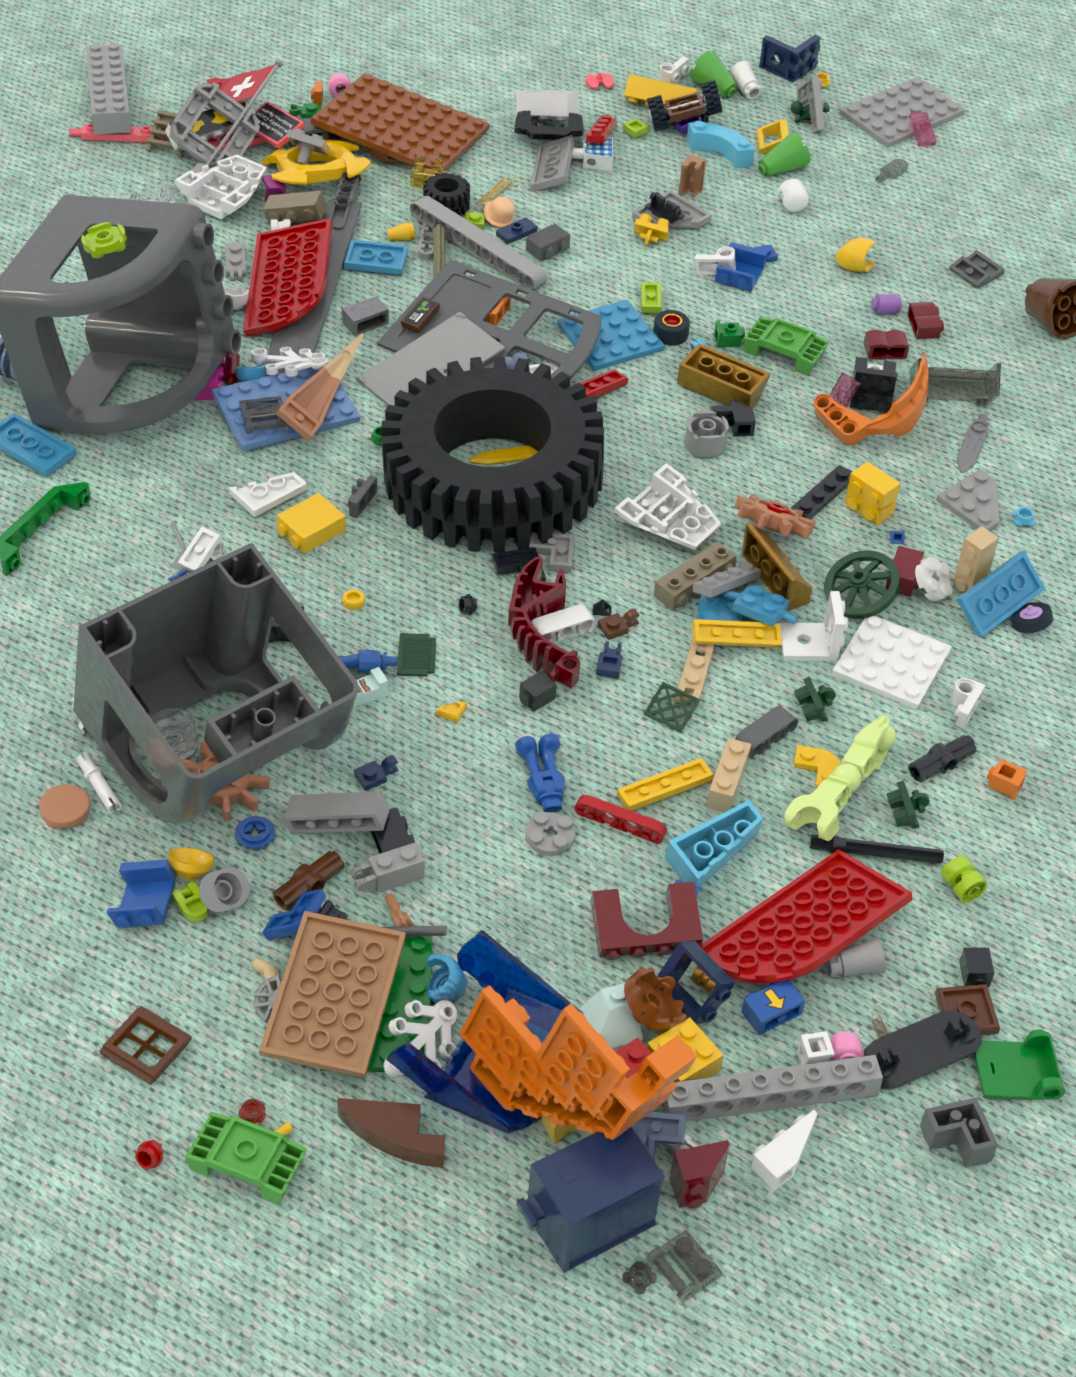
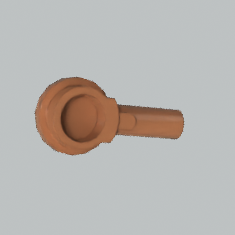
M394 894L386 895L385 901L391 910L390 915L395 925L413 926L408 913H401L400 905Z

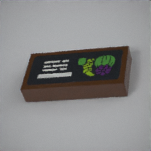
M422 297L401 320L402 327L419 333L440 309L439 302Z

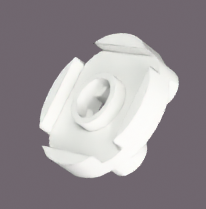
M927 557L919 561L921 563L916 566L915 575L919 588L924 587L927 592L924 595L934 602L951 595L953 591L948 576V565L945 562L940 563L934 557Z

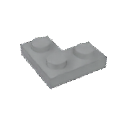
M531 531L529 548L535 547L537 554L550 555L549 570L558 571L562 569L563 572H571L575 535L553 533L552 538L548 539L547 543L542 544L537 534Z

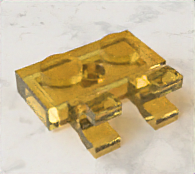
M417 156L415 167H411L410 186L423 187L425 180L429 179L430 176L443 173L448 174V171H443V158H435L433 169H424L425 156Z

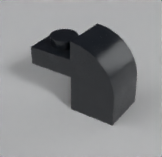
M730 400V406H711V411L716 412V416L726 418L729 426H731L733 437L754 436L756 420L750 406L736 400Z

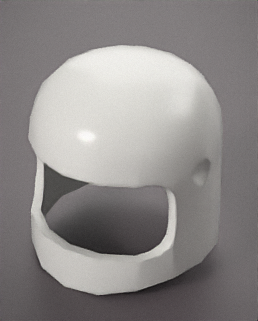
M789 179L778 188V196L783 201V206L786 210L800 212L808 205L809 195L800 180Z

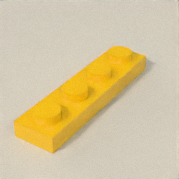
M694 619L691 622L693 644L771 648L782 645L780 623L770 626L761 622Z
M700 758L617 789V797L626 809L634 811L713 781L714 774L704 760Z

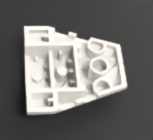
M234 155L217 161L216 167L209 169V166L206 165L202 167L201 172L194 173L192 170L186 172L175 180V185L182 194L188 196L189 204L199 207L203 212L216 218L223 219L249 201L262 180V176L266 174L267 167L239 155Z
M667 463L653 474L650 486L634 500L627 497L614 509V512L628 523L693 550H696L721 526L720 521L706 504L702 505L698 501L697 492L695 490L690 491L686 486L687 480Z

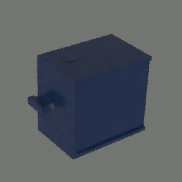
M632 1127L614 1140L605 1138L604 1133L597 1131L532 1163L530 1167L528 1199L521 1198L516 1201V1205L530 1228L535 1227L557 1264L565 1273L656 1226L655 1218L662 1180L665 1179V1176Z

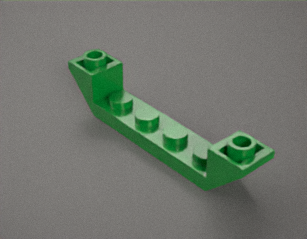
M81 482L54 486L0 535V559L4 575L8 576L13 570L16 571L20 567L19 547L26 538L31 537L38 527L46 524L51 515L61 510L63 504L78 511L83 505L85 506L89 503L91 499L89 483Z

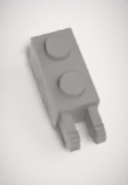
M412 843L368 857V863L354 867L350 874L354 880L360 879L356 883L358 891L363 892L376 888L381 893L424 879L425 860L416 843Z

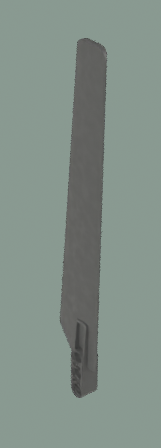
M347 172L343 173L335 198L326 202L327 208L321 219L331 218L333 223L327 284L324 294L315 307L306 315L273 333L268 355L280 356V348L282 347L292 348V351L298 356L299 350L308 348L312 353H315L363 204L357 201L359 195L358 175L348 178ZM315 221L300 222V224H305V223H310V222H315ZM267 361L266 364L278 363V362H270V361ZM285 367L278 369V373L285 372Z

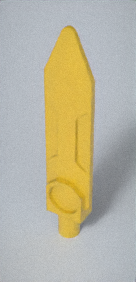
M529 445L485 451L470 458L469 462L495 465L523 461L532 457L538 451Z

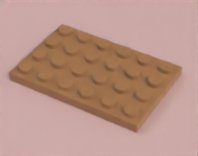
M304 911L259 1049L260 1056L365 1079L406 940V932Z

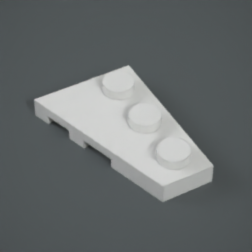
M295 472L271 477L268 482L260 484L250 482L247 487L239 489L236 486L230 487L229 494L252 516L257 517L306 491L307 483Z

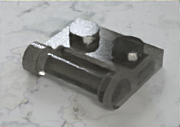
M281 396L239 401V409L246 434L253 433L256 430L273 428L289 429V425L280 417L276 420L252 422V420L278 418L275 413L283 404Z
M687 1230L660 1248L653 1249L646 1257L650 1265H655L678 1292L677 1297L682 1303H685L722 1277L723 1273ZM669 1255L692 1284L686 1285L664 1258Z

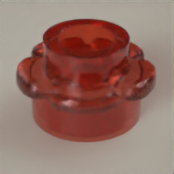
M248 1099L239 1110V1118L253 1124L261 1123L266 1117L264 1112L266 1108L259 1100Z

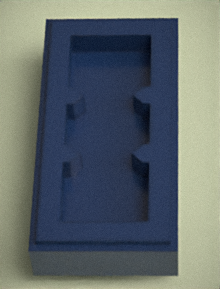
M525 217L497 229L496 236L508 245L538 231V226Z

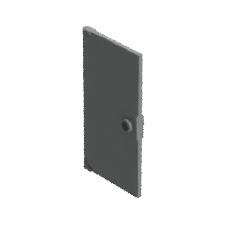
M458 312L356 379L386 405L395 406L394 396L399 390L408 393V382L416 377L426 383V371L436 368L447 377V363L458 361L463 371L470 370V358L481 357L482 364L484 365L493 359L494 356L505 351V347L466 318L463 313Z

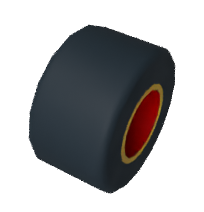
M662 311L654 319L653 332L664 345L677 346L683 344L689 336V318L680 311Z

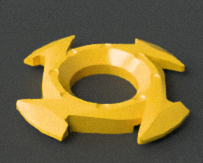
M324 140L330 147L329 154L325 155L312 151L308 162L327 161L329 163L321 165L298 164L296 161L301 149L299 146L287 151L285 147H281L266 156L261 163H276L279 172L272 174V180L289 184L307 185L339 179L343 175L342 173L346 171L348 178L354 177L365 171L370 166L371 161L365 157L359 158L354 156L351 151L359 150L358 145L350 142Z

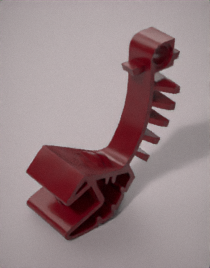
M535 557L523 567L515 580L509 606L508 625L511 626L513 640L517 639L519 651L524 650L525 661L528 663L533 659V669L536 672L543 666V672L552 681H558L572 689L578 683L580 675L578 651L572 650L569 653L541 635L531 623L535 618L565 609V575L563 570L559 569L555 583L542 581L543 558Z

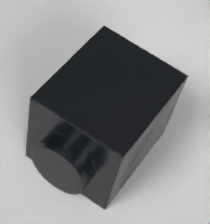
M989 947L963 948L959 963L964 986L987 984V987H990L994 976V968Z

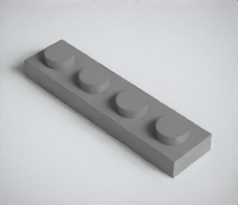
M740 563L739 566L730 567L726 571L717 572L713 576L704 577L703 580L693 583V592L714 597L760 578L761 569L753 567L750 563Z

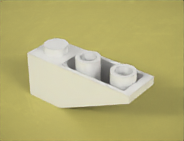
M815 1110L806 1116L804 1114L800 1115L786 1131L784 1129L780 1130L766 1146L762 1144L754 1151L751 1168L773 1191L794 1176L815 1126L818 1114Z

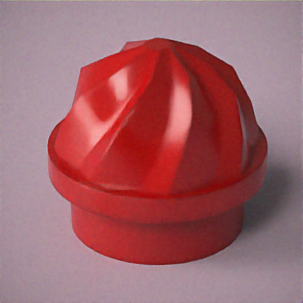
M156 1140L144 1141L139 1145L135 1158L142 1168H155L162 1163L165 1150L162 1149V1144Z

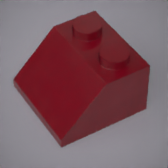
M728 1140L674 1151L669 1179L679 1208H698L708 1200L724 1173L730 1146Z

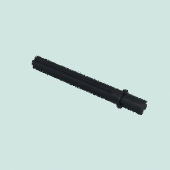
M811 834L810 837L811 849L832 851L831 854L839 849L845 853L939 864L944 859V851L941 849L837 837L836 834L830 841L818 838L819 835Z

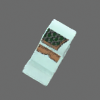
M379 667L370 670V675L356 680L359 689L354 707L389 695L388 680Z

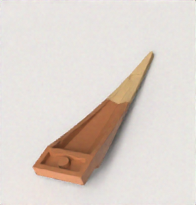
M363 333L292 393L275 413L307 441L312 438L322 425L338 386L364 336Z

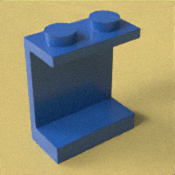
M731 242L729 247L735 250L736 269L718 265L715 282L752 292L766 266L767 251Z
M169 860L121 863L119 872L127 883L120 907L107 909V914L115 926L128 928L164 924L177 878V873L174 871Z

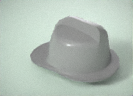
M224 868L213 871L202 878L199 887L200 897L203 904L213 912L227 911L245 903L249 895V883L246 876L238 869Z

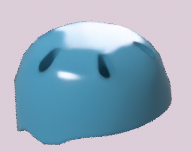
M267 364L256 367H235L236 376L240 382L260 379L267 376L265 368Z

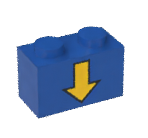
M790 980L770 983L763 990L749 993L744 998L741 1012L757 1034L761 1035L801 1015L805 999Z

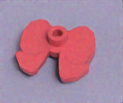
M597 73L596 76L592 74L586 76V85L591 89H598L599 84H603L606 88H612L614 82L610 74Z

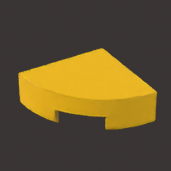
M456 701L455 704L441 705L436 710V715L458 723L467 709V703Z

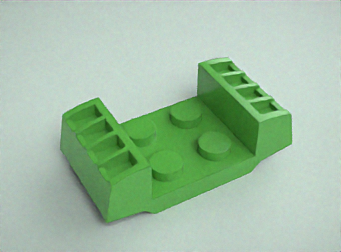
M759 317L743 338L744 352L757 357L763 348H767L787 357L797 359L795 371L805 375L811 372L825 353L829 343L816 336L812 330L779 318L772 320L764 317Z
M211 1112L189 1152L186 1154L185 1159L190 1170L208 1177L212 1169L260 1187L261 1198L280 1204L305 1157L307 1148L290 1141L280 1133L246 1120Z

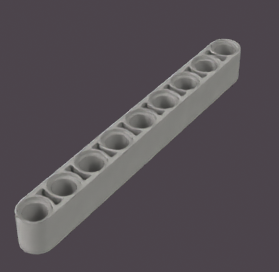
M426 195L410 204V212L416 219L422 223L428 222L430 224L428 227L432 229L438 224L443 226L447 239L521 286L534 290L547 281V274L543 268L433 198Z

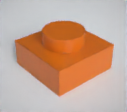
M316 81L315 88L311 89V100H314L316 105H322L323 82Z

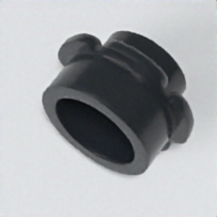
M471 594L461 596L459 599L460 613L472 615L477 610L476 599Z

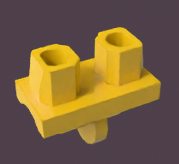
M645 213L635 220L634 234H638L639 238L645 239L646 246H649L650 241L655 243L658 240L667 242L669 233L668 220L661 218L657 224L651 223L652 217Z

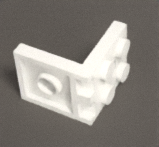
M830 591L824 623H796L795 625L792 623H780L783 661H838L840 647H844L845 642L843 632L848 629V619L843 615L845 613V602L841 601L839 591ZM804 639L807 640L809 643L801 644L798 640Z

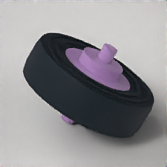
M1032 602L1025 604L1011 615L1014 629L1018 632L1035 633L1046 629L1052 624L1053 613L1048 604Z

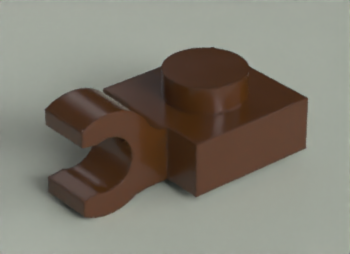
M635 608L628 610L622 617L616 613L598 620V626L606 638L610 640L628 634L629 627L638 625L639 622L636 617H639V613Z

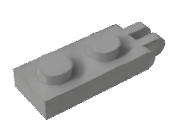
M225 244L226 276H230L231 281H235L234 276H238V281H240L242 276L246 275L245 244Z

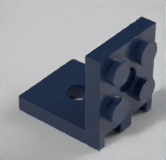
M815 34L794 48L766 35L762 41L759 67L793 83L817 67L821 37Z

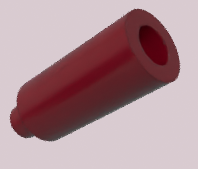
M238 353L227 354L225 357L223 380L227 386L238 382L235 367H240V355Z

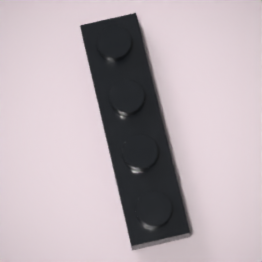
M838 465L795 503L791 509L804 511L802 517L812 519L848 487L852 471Z

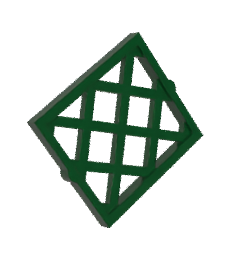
M662 682L656 694L652 697L644 715L682 732L688 720L692 717L700 699ZM665 689L667 696L658 698L661 691ZM668 689L676 693L670 695ZM679 696L681 703L673 705L671 698ZM682 696L687 697L691 700L684 701ZM668 699L670 706L661 708L660 701ZM657 702L659 709L650 712L653 704ZM694 703L691 710L687 712L685 705ZM682 706L684 713L676 715L674 708ZM671 709L673 716L664 718L663 712ZM660 713L661 718H659V717H657V716H655V715H653V714ZM685 716L682 725H679L677 719ZM674 720L676 726L669 723L668 721Z

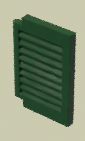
M400 633L397 676L427 677V673H434L436 638L430 637V634Z

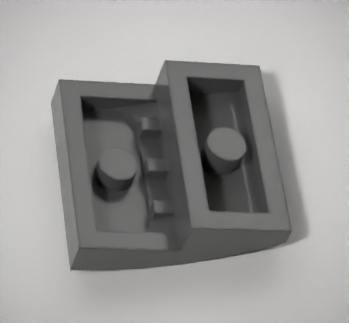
M977 250L967 258L964 256L960 257L949 266L951 271L976 288H980L1004 274L1003 267Z

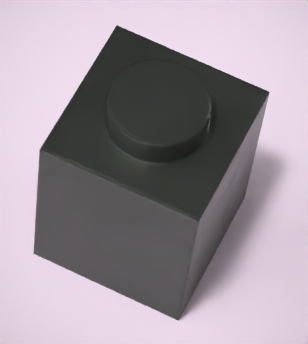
M540 671L520 683L519 699L524 706H529L533 711H536L556 699L557 684L543 671Z

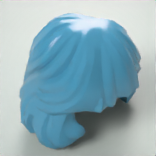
M432 954L426 965L430 967L441 965L442 967L434 971L431 981L428 982L429 990L427 991V996L435 1004L441 1000L455 1003L466 992L467 977L460 968V965L452 957Z

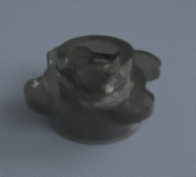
M636 1261L629 1271L623 1273L622 1280L624 1283H629L634 1288L635 1293L644 1294L646 1288L657 1281V1275L655 1272H652L647 1264L642 1261ZM637 1276H642V1279H637Z

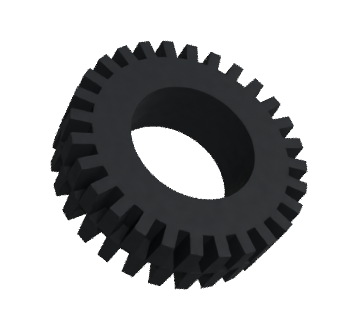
M494 356L493 368H483L481 357L470 358V370L463 371L458 361L447 363V377L436 368L426 371V383L415 377L408 382V393L399 390L394 396L395 406L388 404L385 410V420H382L381 442L384 482L386 483L388 499H393L394 510L398 515L405 514L407 525L412 529L422 525L424 536L431 540L443 531L445 545L455 548L461 537L467 536L468 551L479 552L482 540L492 539L493 551L504 552L505 538L514 537L518 549L529 548L531 531L537 534L542 544L547 543L548 539L552 538L553 527L562 534L572 530V518L582 522L587 517L588 506L594 507L598 501V491L602 490L604 464L602 412H597V402L593 396L586 398V388L580 382L570 387V375L560 372L551 379V366L541 363L533 373H530L528 359L518 358L514 369H506L505 356ZM486 438L511 439L529 445L538 451V453L524 461L499 467L472 465L449 455L452 450L465 443Z

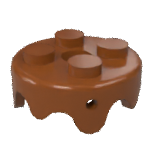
M641 967L626 980L624 984L625 998L632 1011L633 1018L638 1023L644 1024L655 1032L665 1033L687 1017L684 1012L681 1013L684 1002L674 1000L671 995L676 985L675 979L671 976L657 977L653 968L645 970Z

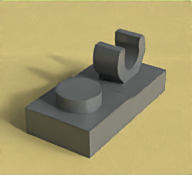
M370 475L366 481L357 479V487L352 486L353 495L350 496L347 503L349 516L358 518L377 493V477Z

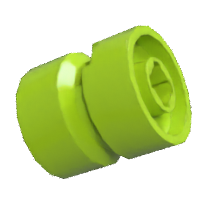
M965 855L952 859L941 871L942 878L949 887L953 888V892L962 903H967L980 897L988 886L987 881L980 872L975 871V866Z

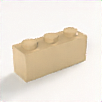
M983 526L964 538L953 585L964 593L977 584L980 579L989 575L999 537Z
M731 738L727 739L709 789L707 808L721 812L732 809L748 764L750 743Z

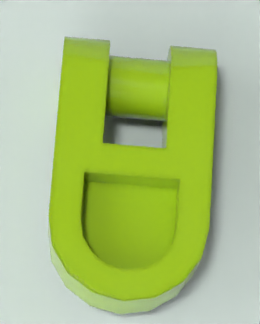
M194 881L187 883L186 887L180 890L178 888L173 890L171 899L188 921L200 922L207 918L209 909L203 904L199 888Z

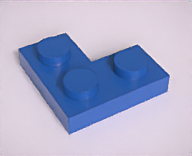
M321 889L302 893L292 911L272 915L262 934L267 940L296 935L304 911L318 913L326 898L325 893Z

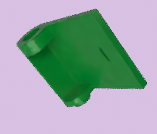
M1034 1030L1029 1033L1023 1042L982 1040L981 1046L974 1054L983 1098L1047 1100L1058 1099L1065 1094L1052 1037L1046 1031Z

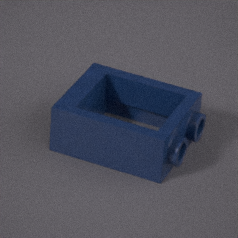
M695 941L679 942L657 975V977L671 976L675 979L676 985L672 990V998L684 1002L682 1013L684 1012L687 1018L690 1017L695 1024L711 1022L717 1016V1010L720 1005L730 997L731 989L736 983ZM692 961L716 984L702 1007L678 983Z

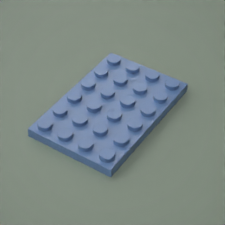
M310 367L298 370V375L294 377H288L285 372L260 379L212 389V397L242 451L303 437L275 413L292 393L319 370H314ZM341 383L332 399L322 425L315 433L360 421V415Z

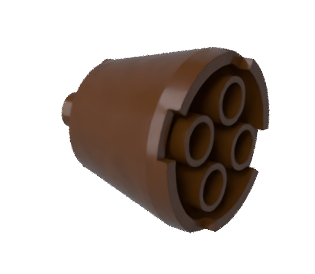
M1040 278L1033 284H1029L1025 290V311L1052 335L1063 339L1075 336L1076 279Z

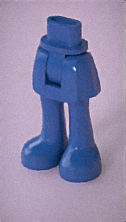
M358 650V654L338 656L347 668H357L358 672H367L377 667L385 670L387 666H397L398 656H387V652L382 654L377 650Z
M546 734L538 742V751L545 771L540 770L535 738L532 736L521 737L516 741L515 747L518 755L525 760L531 777L527 780V786L531 794L542 805L544 812L560 811L562 809L561 802L563 801L565 777L557 770L554 755L560 748L558 735Z

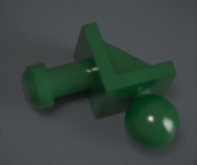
M794 101L790 106V110L793 114H796L795 122L799 123L802 120L811 121L809 104L803 107L800 101ZM824 102L823 113H827L830 111V106L827 102Z

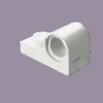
M721 247L717 250L716 255L696 254V274L716 275L718 265L735 270V250L732 247Z
M201 527L179 559L178 564L192 572L204 566L209 559H218L222 555L225 546L221 536Z
M961 678L956 681L951 698L952 703L957 706L954 715L958 717L956 726L963 729L966 727L982 699L985 689L984 684L968 678Z

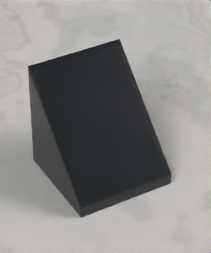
M604 599L593 605L592 615L610 616L612 613V606Z

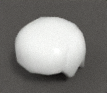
M242 287L238 289L224 288L225 295H230L232 298L233 310H240L246 306L249 290L244 292Z

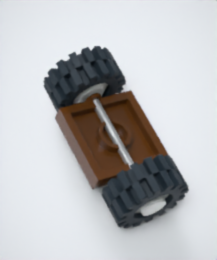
M713 80L701 84L703 97L700 96L699 92L670 99L664 101L665 108L661 95L647 98L654 131L669 127L666 114H668L670 122H681L686 118L699 117L706 113V111L708 116L722 113L721 99L716 81Z

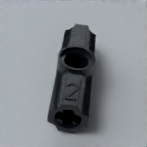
M962 735L945 745L943 743L935 744L925 756L909 764L908 770L911 776L916 781L922 782L939 772L945 774V771L953 770L958 762L976 753L977 747L975 746L974 739L969 735Z

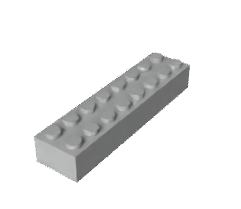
M92 44L86 46L93 133H130L122 44Z

